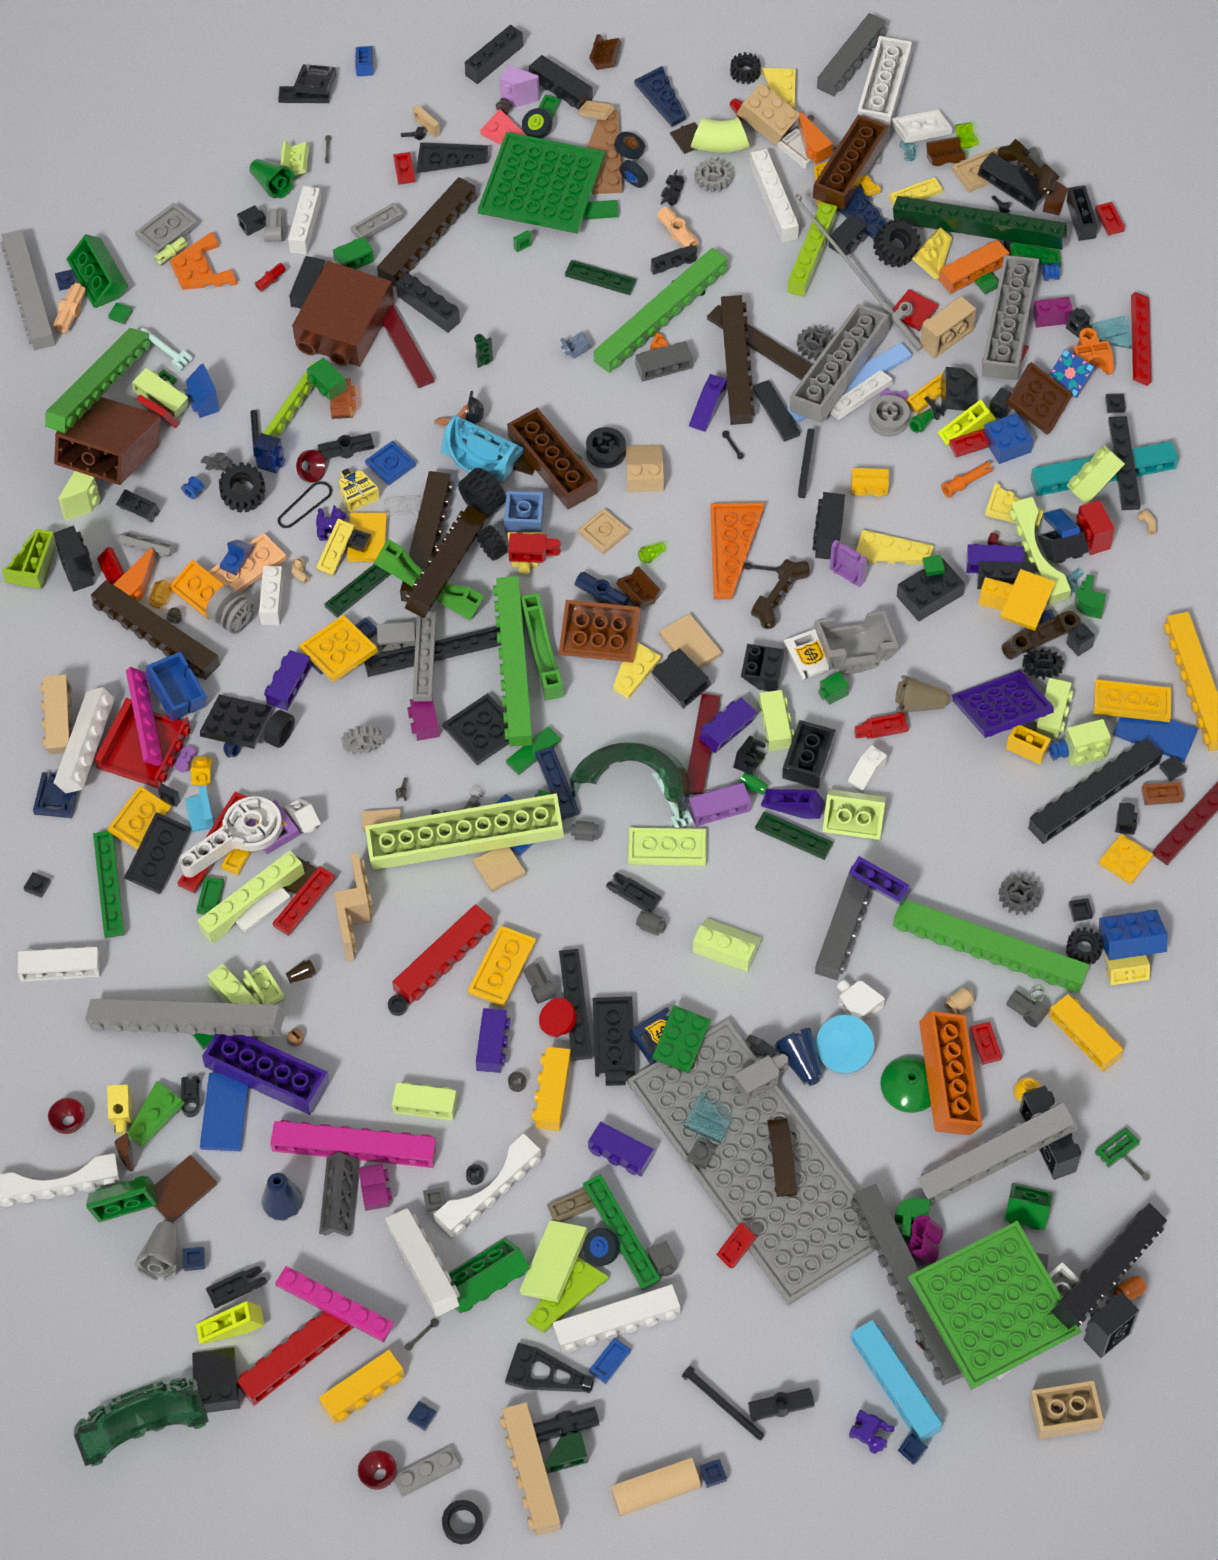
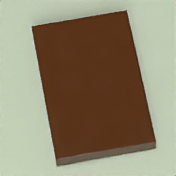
M189 1155L154 1185L158 1203L154 1208L167 1221L173 1223L217 1186V1181Z

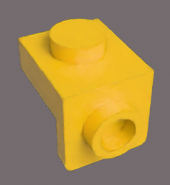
M206 756L193 757L190 768L192 785L211 784L213 758Z

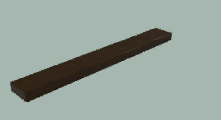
M717 305L707 315V320L723 329L722 308L720 305ZM748 324V327H744L745 331H748L749 342H746L747 346H750V348L798 379L802 380L812 367L811 364Z

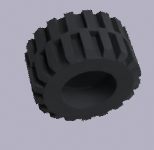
M896 219L895 221L890 220L888 223H885L873 240V249H876L874 253L876 256H879L878 260L880 262L884 261L886 266L888 264L893 268L896 265L898 268L902 267V265L905 266L920 249L921 241H918L921 238L920 234H917L918 230L916 228L913 229V224H907L906 220L900 222V219ZM890 237L899 239L904 246V250L895 248L891 244Z
M239 462L240 465L236 466V463L232 464L231 469L227 467L225 469L226 473L222 472L221 479H219L220 496L224 500V504L226 506L229 505L231 510L237 509V512L240 513L241 510L249 512V508L252 510L256 509V505L260 506L261 499L264 500L265 482L262 473L258 472V468L255 466L252 468L249 463L245 466L243 462ZM241 480L248 481L253 485L252 490L244 495L236 494L231 490L232 486Z
M482 468L473 469L458 483L459 492L465 503L487 515V517L506 502L505 492L500 483L493 475Z

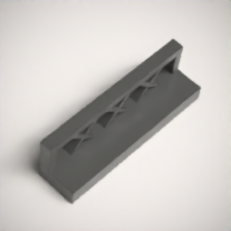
M341 1152L327 1157L319 1234L326 1236L335 1232L347 1237L351 1236L359 1159ZM345 1161L351 1163V1171L349 1173L344 1166ZM344 1179H346L347 1183L349 1184V1190L347 1192L342 1185ZM342 1198H344V1200L347 1203V1209L345 1211L341 1206ZM340 1217L345 1222V1229L338 1227Z

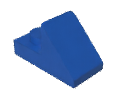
M238 539L227 543L228 552L220 563V569L234 575L238 574L254 549L253 545Z

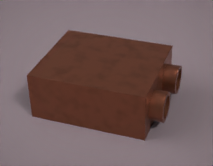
M327 261L292 324L297 348L307 355L319 353L328 356L331 361L340 366H346L349 363L360 367L378 335L386 315L395 303L392 281Z
M100 397L99 401H96L91 409L87 410L82 418L78 419L74 426L66 433L56 432L54 464L121 485L159 447L161 415Z

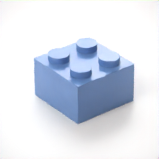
M507 491L504 517L505 534L508 532H542L543 492Z

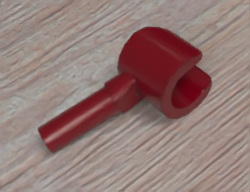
M990 533L987 541L988 545L1007 546L998 541V534Z

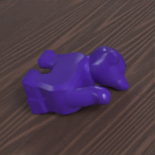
M333 505L331 517H324L322 508L317 510L316 527L317 537H319L320 541L328 540L326 534L332 533L337 519L344 521L347 517L346 513Z
M859 1410L855 1425L861 1424L862 1426L859 1428L852 1425L849 1438H856L862 1443L867 1444L869 1451L873 1454L883 1451L884 1448H887L885 1445L887 1440L875 1435L880 1428L886 1432H893L895 1430L894 1426L888 1425L876 1415L867 1414Z

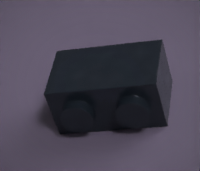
M850 215L830 237L847 256L856 249L860 242L866 239L867 225ZM829 242V248L838 253L834 246Z

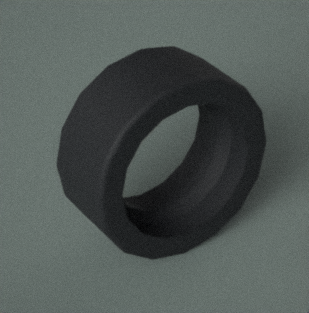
M283 710L276 711L265 729V742L277 748L284 746L293 731L295 724L294 716Z
M457 1500L449 1504L442 1516V1527L446 1537L453 1543L460 1545L475 1541L483 1529V1517L479 1507L467 1500ZM466 1510L475 1517V1526L467 1534L455 1533L450 1527L451 1516L457 1511Z

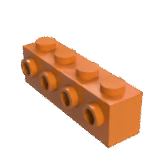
M998 240L989 242L984 247L973 250L970 254L958 258L949 265L943 266L940 269L939 281L952 294L975 282L977 278L1002 268L1004 255H1009L1010 253Z

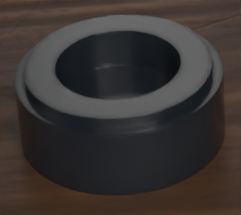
M401 995L392 996L388 1001L389 1012L395 1016H401L406 1013L408 1009L406 998Z

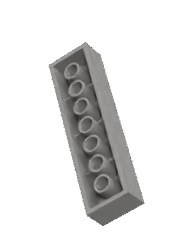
M1004 255L982 362V376L1018 380L1038 279L1039 259Z
M857 304L790 395V412L823 423L889 331V314Z

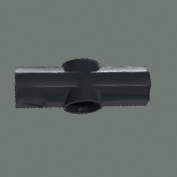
M370 433L355 437L342 435L336 441L318 444V450L324 457V460L339 456L346 459L352 457L354 453L374 449Z
M810 1388L789 1393L778 1392L772 1397L748 1402L752 1422L774 1416L785 1417L791 1412L815 1406ZM782 1401L786 1403V1407L780 1408L776 1403Z
M595 1406L576 1412L563 1411L555 1415L554 1418L533 1424L538 1443L557 1437H564L563 1435L568 1432L578 1433V1431L600 1425Z

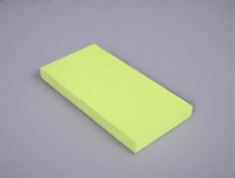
M629 827L628 865L706 866V829Z
M549 1221L530 1269L520 1288L521 1295L559 1303L585 1237L588 1234L587 1227Z

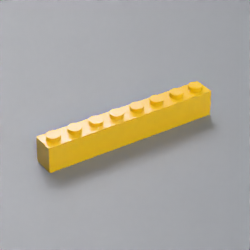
M1189 612L1168 615L1166 622L1163 624V630L1165 635L1169 637V648L1175 654L1174 662L1176 666H1179V675L1181 681L1185 683L1186 696L1190 697L1191 710L1197 717V727L1202 731V742L1207 746L1208 751L1218 750V693Z

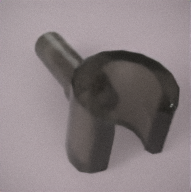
M406 777L403 778L401 787L396 789V801L399 798H404V801L408 799L406 789L408 778Z

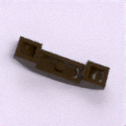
M787 1118L767 1120L776 1197L797 1195L796 1175Z

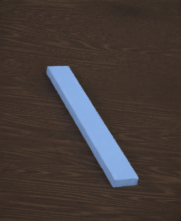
M899 343L864 364L844 394L878 371L882 370L886 373L909 360L912 354L902 343ZM790 407L787 408L796 424L807 418L790 412Z

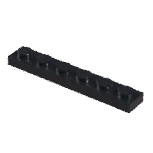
M1127 416L1109 417L1108 425L1112 451L1124 463V466L1116 473L1121 510H1140L1141 503Z
M579 949L559 951L564 999L575 1006V1014H577L575 1025L569 1032L572 1061L592 1059Z

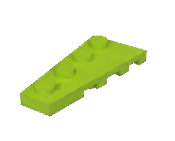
M578 1257L559 1303L541 1299L526 1319L527 1323L544 1334L553 1327V1322L564 1318L566 1313L576 1308L583 1299L594 1293L595 1289L601 1284H605L609 1277Z

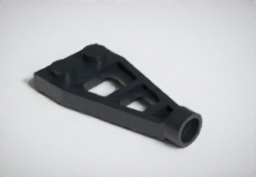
M518 1343L505 1379V1384L525 1390L570 1391L590 1394L595 1377L577 1371L539 1348ZM535 1362H542L550 1368L549 1376L546 1379L531 1378L530 1375ZM556 1370L568 1373L570 1375L569 1382L566 1384L554 1382L553 1378Z

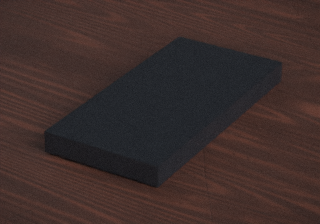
M156 812L124 879L160 894L191 827Z

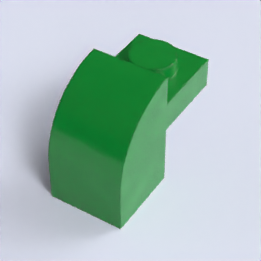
M1087 574L1086 581L1081 582L1080 589L1076 588L1074 603L1077 610L1083 615L1101 619L1106 593L1091 591L1094 576Z
M909 1198L897 1207L894 1221L898 1223V1229L905 1243H909L910 1229L917 1216L929 1215L930 1199Z

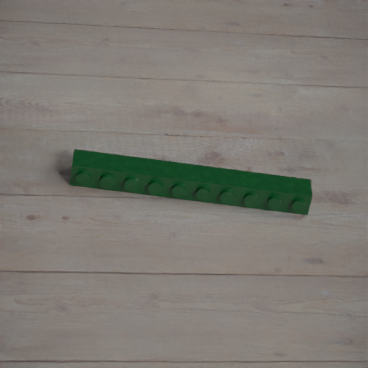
M897 196L893 206L894 221L896 219H900V222L906 220L907 224L911 223L913 226L942 228L944 231L1059 250H1063L1067 238V223L903 196Z

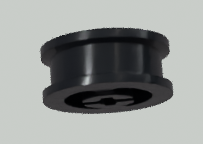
M602 427L592 431L586 439V456L588 461L592 465L603 469L613 468L621 464L626 455V441L623 434L610 427Z

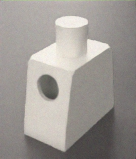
M844 979L837 985V988L842 993L839 996L838 1004L845 1015H852L866 1022L884 1008L885 998L863 981H858L851 986Z

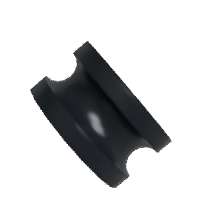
M474 1164L467 1168L466 1179L471 1185L482 1183L484 1180V1169L482 1166ZM472 1172H479V1177H472Z

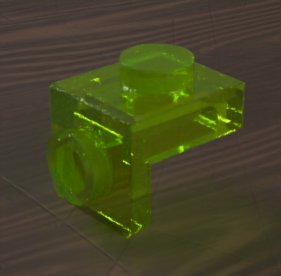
M972 122L956 124V137L960 138L961 148L969 149L978 145V138L973 133Z

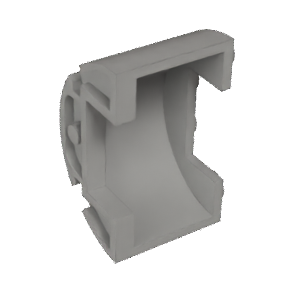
M885 611L867 613L863 624L859 625L851 624L845 627H832L833 618H821L815 620L814 623L815 631L830 668H834L836 672L841 674H856L877 667V663L883 659L885 661L889 660L899 648Z

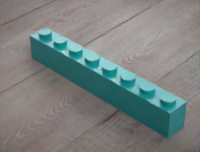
M1172 441L1160 442L1150 446L1144 445L1132 449L1136 477L1174 470L1177 467L1178 456ZM1094 456L1032 468L1030 479L1036 496L1070 490L1066 486L1070 479L1077 475L1082 466ZM1116 474L1108 482L1117 481Z

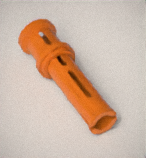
M986 461L962 476L956 475L953 480L941 484L942 492L946 497L950 498L955 492L963 491L966 485L991 473L993 467L987 468L991 464Z

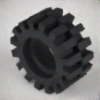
M744 52V55L739 53L738 57L735 55L730 63L732 79H736L737 83L741 81V84H744V82L750 84V81L754 83L755 79L758 80L761 70L760 59H757L756 55L752 57V53L747 55V52ZM741 67H750L751 69H749V70H742V69H740V68H741Z
M488 525L477 532V541L481 544L480 547L483 548V552L491 560L495 561L508 552L505 540L502 539V535L492 525Z
M1083 927L1082 931L1080 928H1077L1076 932L1072 931L1071 936L1069 935L1066 954H1069L1068 957L1089 965L1091 962L1093 965L1096 960H1099L1102 953V937H1098L1099 933L1097 931L1093 934V929L1091 928L1089 931H1086L1087 927ZM1079 942H1088L1091 944L1092 950L1083 952L1077 948V944Z

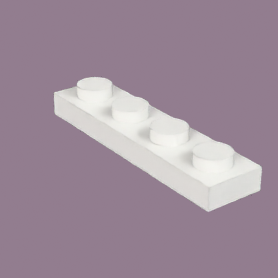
M882 370L878 371L842 395L830 414L837 420H840L891 386L893 379Z

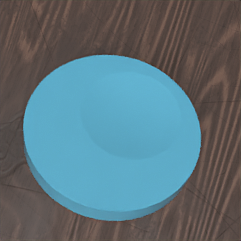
M839 1015L829 1019L820 1028L816 1038V1050L820 1060L832 1071L842 1074L854 1073L864 1068L871 1060L875 1049L874 1036L869 1026L861 1019L852 1015Z

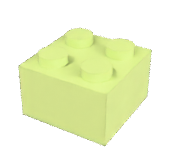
M1103 719L1067 728L1065 741L1069 750L1067 759L1070 767L1075 765L1082 766L1087 762L1101 761L1107 758L1111 736Z

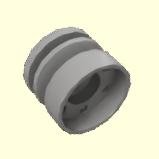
M224 585L211 597L206 608V615L217 624H221L230 633L238 634L252 620L256 605L252 600L241 595L240 592L230 585Z

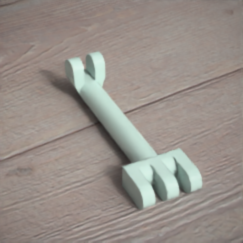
M141 328L140 331L149 333V341L173 358L171 364L179 371L188 364L187 361L190 362L193 359L184 350L178 354L147 329Z
M659 769L658 773L656 771L652 772L653 778L658 783L674 813V816L670 817L673 827L679 828L677 822H680L681 826L685 827L686 822L684 819H687L688 823L692 824L693 819L689 811L681 812L664 780L666 777L664 769Z

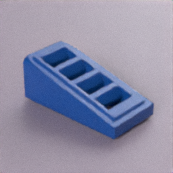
M372 46L356 47L355 67L358 77L373 75Z

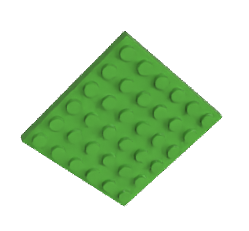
M1018 1221L908 1277L971 1390L1082 1332L1076 1325L1068 1330L1050 1312L1062 1297Z

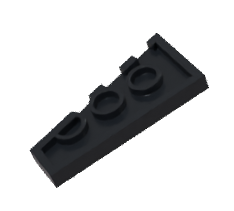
M420 142L417 173L487 163L488 145Z

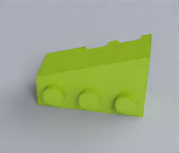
M35 529L23 544L21 551L12 557V562L3 568L2 573L6 583L41 589L56 549L54 532Z

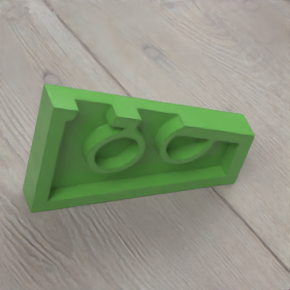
M156 1081L127 1133L129 1138L143 1148L185 1103Z

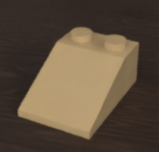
M662 445L626 446L627 492L664 491Z

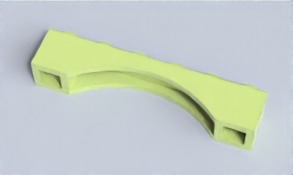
M1033 497L1012 502L1009 516L1011 521H1014L1016 524L1015 531L1017 536H1021L1023 551L1028 553V563H1035V574L1055 581V586L1048 600V605L1070 599L1071 589L1065 575L1048 564L1037 547L1034 528L1038 520L1039 511Z
M289 850L198 919L201 932L212 944L216 942L258 900L279 888L291 885L304 875L305 872L301 861Z

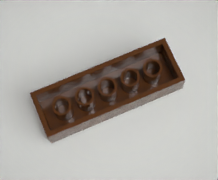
M858 114L815 181L813 198L844 210L888 141L889 126Z
M538 407L507 424L510 440L524 448L523 456L567 510L598 493V480Z

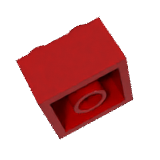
M1100 500L1079 506L1078 514L1076 515V525L1085 532L1089 554L1093 555L1111 549L1115 527Z

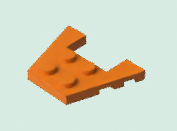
M210 232L170 260V265L182 290L205 288L206 285H215V287H221L222 284L237 285L236 278L231 269L214 275L203 254L206 251L219 247L213 232Z

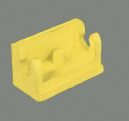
M1146 955L1108 960V957H1105L1108 967L1106 974L1110 985L1150 980V963Z

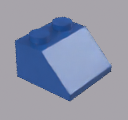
M204 363L200 364L186 380L187 388L184 391L188 399L191 398L192 400L190 404L193 412H197L199 418H202L220 410L216 389Z

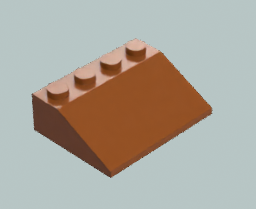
M566 600L559 655L633 663L641 623L642 611L640 607Z

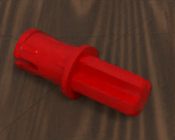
M278 263L273 269L266 271L265 275L255 282L256 288L262 292L271 283H275L276 279L285 272V266L282 263Z

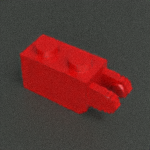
M510 533L509 562L543 563L546 561V556L556 557L560 555V540L547 538V534Z

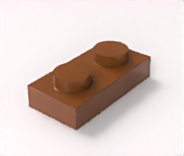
M1181 782L1142 785L1141 788L1144 805L1180 803L1184 800Z

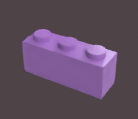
M744 783L731 784L723 789H714L705 794H696L689 798L688 808L697 827L750 812L751 801Z

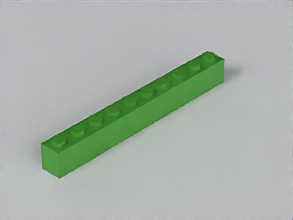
M714 248L708 250L594 350V362L609 373L617 369L626 358L631 357L637 348H641L645 341L653 337L661 327H665L670 319L677 316L685 306H689L695 297L700 296L709 285L714 284L720 275H724L728 269V258Z
M129 328L46 410L45 427L62 433H66L72 428L76 421L81 419L83 414L90 410L92 405L99 401L100 397L141 358V355L148 351L150 347L149 333Z
M519 577L496 578L497 585H493L494 597H498V601H494L495 612H499V616H496V628L500 627V632H497V643H501L502 648H498L499 659H503V664H499L500 675H504V680H501V691H505V696H502V705L507 708V712H503L504 723H508V728H504L505 740L509 739L510 747L532 745Z
M905 900L902 906L899 905L894 916L893 927L901 932H909L915 934L918 938H926L938 945L949 946L955 951H963L971 954L974 958H982L994 965L1005 966L1011 971H1019L1027 974L1030 978L1044 980L1050 985L1061 986L1070 992L1080 993L1088 973L1089 964L909 900Z

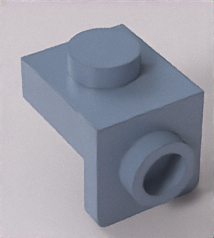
M582 331L568 341L564 338L560 339L563 344L561 346L563 352L566 355H571L574 359L591 348L589 341Z

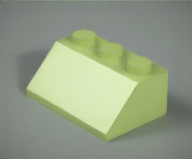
M829 789L822 832L880 840L886 797Z
M707 918L700 925L693 940V953L748 972L762 938Z

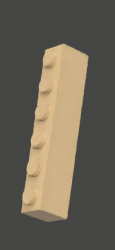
M527 1402L503 1408V1416L499 1417L502 1430L506 1429L508 1436L505 1437L507 1448L513 1451L514 1456L510 1457L513 1470L518 1469L519 1476L516 1477L519 1490L523 1489L525 1496L521 1497L524 1510L529 1509L530 1517H527L530 1530L534 1529L536 1536L560 1530V1519Z

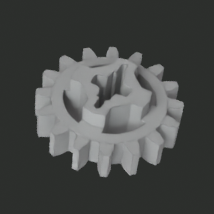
M712 158V161L706 159V163L700 162V166H696V171H694L695 183H699V188L704 186L705 191L711 189V192H714V189L720 191V187L725 189L726 184H730L732 177L731 168L727 167V163L722 164L721 159L716 162L715 158Z
M365 725L355 726V729H348V732H344V736L341 737L343 749H346L347 753L352 751V754L359 752V754L369 753L370 750L375 751L376 747H381V743H383L382 731L378 727L373 728L372 725L368 727Z

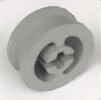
M883 395L876 398L870 407L869 424L871 428L883 436L901 434L908 425L909 406L902 398L895 395ZM880 411H882L881 418L878 416ZM897 414L901 416L899 420H897Z

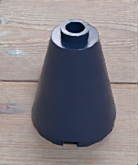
M804 1028L800 1030L801 1034L793 1032L777 1041V1044L774 1046L780 1055L785 1054L788 1056V1065L802 1083L813 1086L820 1082L819 1078L822 1077L812 1030L811 1028Z
M283 1173L272 1174L267 1180L262 1195L264 1211L274 1220L281 1221L288 1220L287 1218L297 1215L302 1208L303 1202L300 1189Z

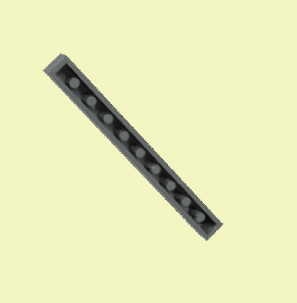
M877 1184L855 1192L852 1197L851 1206L854 1212H858L861 1218L860 1224L864 1231L867 1230L870 1236L869 1243L872 1249H876L879 1254V1264L882 1268L885 1267L888 1273V1282L897 1291L896 1298L899 1304L905 1307L906 1319L909 1324H913L916 1330L914 1331L915 1337L919 1343L922 1342L927 1361L932 1362L935 1378L938 1381L940 1380L942 1385L962 1378L963 1375L908 1279L909 1275L919 1271Z

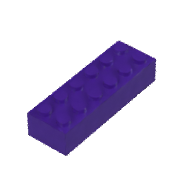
M215 1034L202 1055L204 1067L247 1085L251 1089L308 1115H311L330 1083L327 1071L249 1036Z

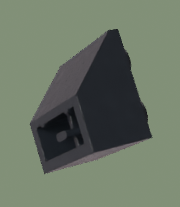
M747 644L741 677L759 690L777 691L784 662V649Z

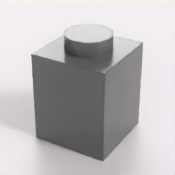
M667 1241L647 1248V1256L659 1277L663 1275L669 1276L675 1272L677 1260Z

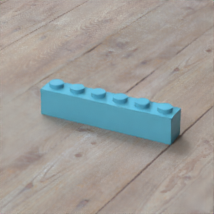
M871 1320L852 1331L850 1340L911 1433L924 1442L941 1432L942 1418L938 1412H934L930 1407L929 1398L925 1394L922 1395L918 1389L919 1384L917 1380L908 1374L905 1362L902 1359L899 1360L896 1356L893 1344L887 1342L884 1338L885 1334L881 1326L876 1325Z

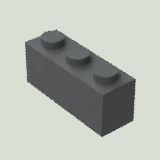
M685 341L636 354L635 366L643 382L692 369L693 357Z

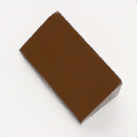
M1056 181L1053 194L1046 196L1043 212L1059 216L1068 188Z
M125 1133L116 1139L114 1144L119 1158L127 1169L132 1172L134 1171L133 1148L128 1134Z

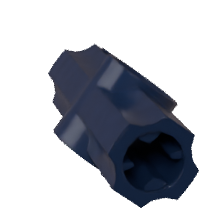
M584 571L580 572L577 576L575 586L594 596L598 603L628 605L630 597L611 587L607 580H598Z

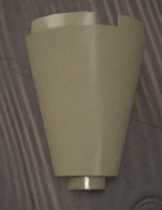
M908 675L901 676L903 681L898 682L895 703H899V708H896L897 712L944 709L946 705L948 706L950 695L947 694L946 690Z

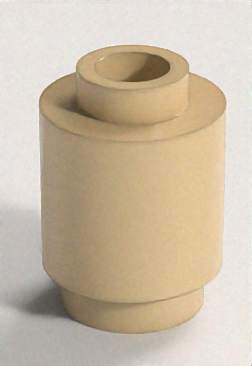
M962 987L946 999L947 1001L944 1003V1006L949 1013L960 1014L974 1004V994L968 988Z

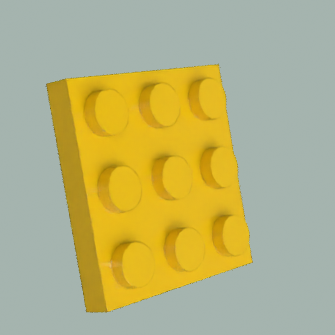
M344 615L299 645L300 650L306 656H309L311 661L333 683L378 652L377 647Z

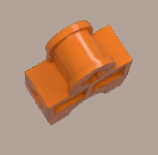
M1092 328L1082 329L1079 334L1078 344L1073 347L1072 353L1093 366L1101 368L1106 375L1113 374V354L1109 342H1099L1097 332Z

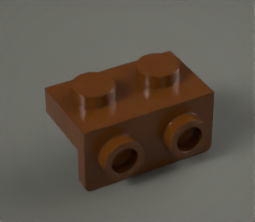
M601 34L596 35L589 57L596 70L615 66L622 43L619 38L604 40Z
M958 136L926 142L927 159L932 166H942L950 162L959 163L961 160H965V152L960 147V138Z
M639 566L634 568L632 575L619 578L616 583L630 597L633 603L640 608L654 604L661 591Z

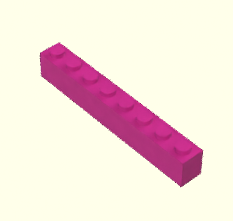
M288 1120L274 1121L270 1141L272 1152L329 1157L337 1152H341L360 1161L428 1168L434 1167L437 1147L436 1137L428 1134L418 1136L408 1132L398 1134L388 1130L378 1132L368 1128H361L359 1130L348 1126H341L339 1128L328 1124H321L319 1126L308 1122L292 1123Z

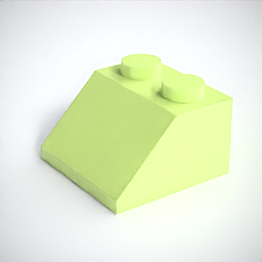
M74 471L58 498L65 520L90 513L99 504L100 496L95 477Z

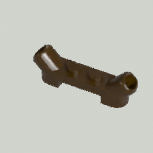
M1014 139L1010 145L999 147L998 155L1007 162L1018 160L1017 164L1023 170L1027 168V172L1034 179L1038 177V193L1042 196L1053 194L1054 183L1060 178L1046 163L1041 168L1027 158L1030 152L1017 139Z
M785 559L778 571V579L780 580L767 598L759 596L751 610V615L760 620L762 628L771 629L777 624L774 609L776 606L779 607L781 605L785 593H789L793 581L810 576V567L807 561L793 562Z
M1073 611L1063 612L1055 618L1038 625L1035 631L1028 629L1015 634L1011 639L1002 644V652L1007 659L1013 660L1023 653L1067 634L1070 630L1081 624L1080 617Z

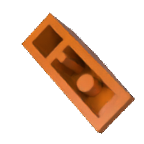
M802 112L799 113L798 125L805 154L808 159L817 164L832 155L833 143Z
M150 548L113 584L136 601H140L146 592L156 561L154 550Z

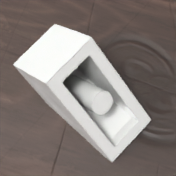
M871 745L859 759L848 779V783L863 793L886 767L887 755Z
M301 798L283 807L297 829L303 833H310L316 829V826L321 824L312 805Z

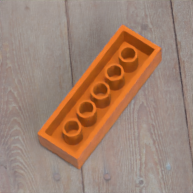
M930 1011L919 1021L934 1129L936 1132L970 1136L982 1126L966 1015Z

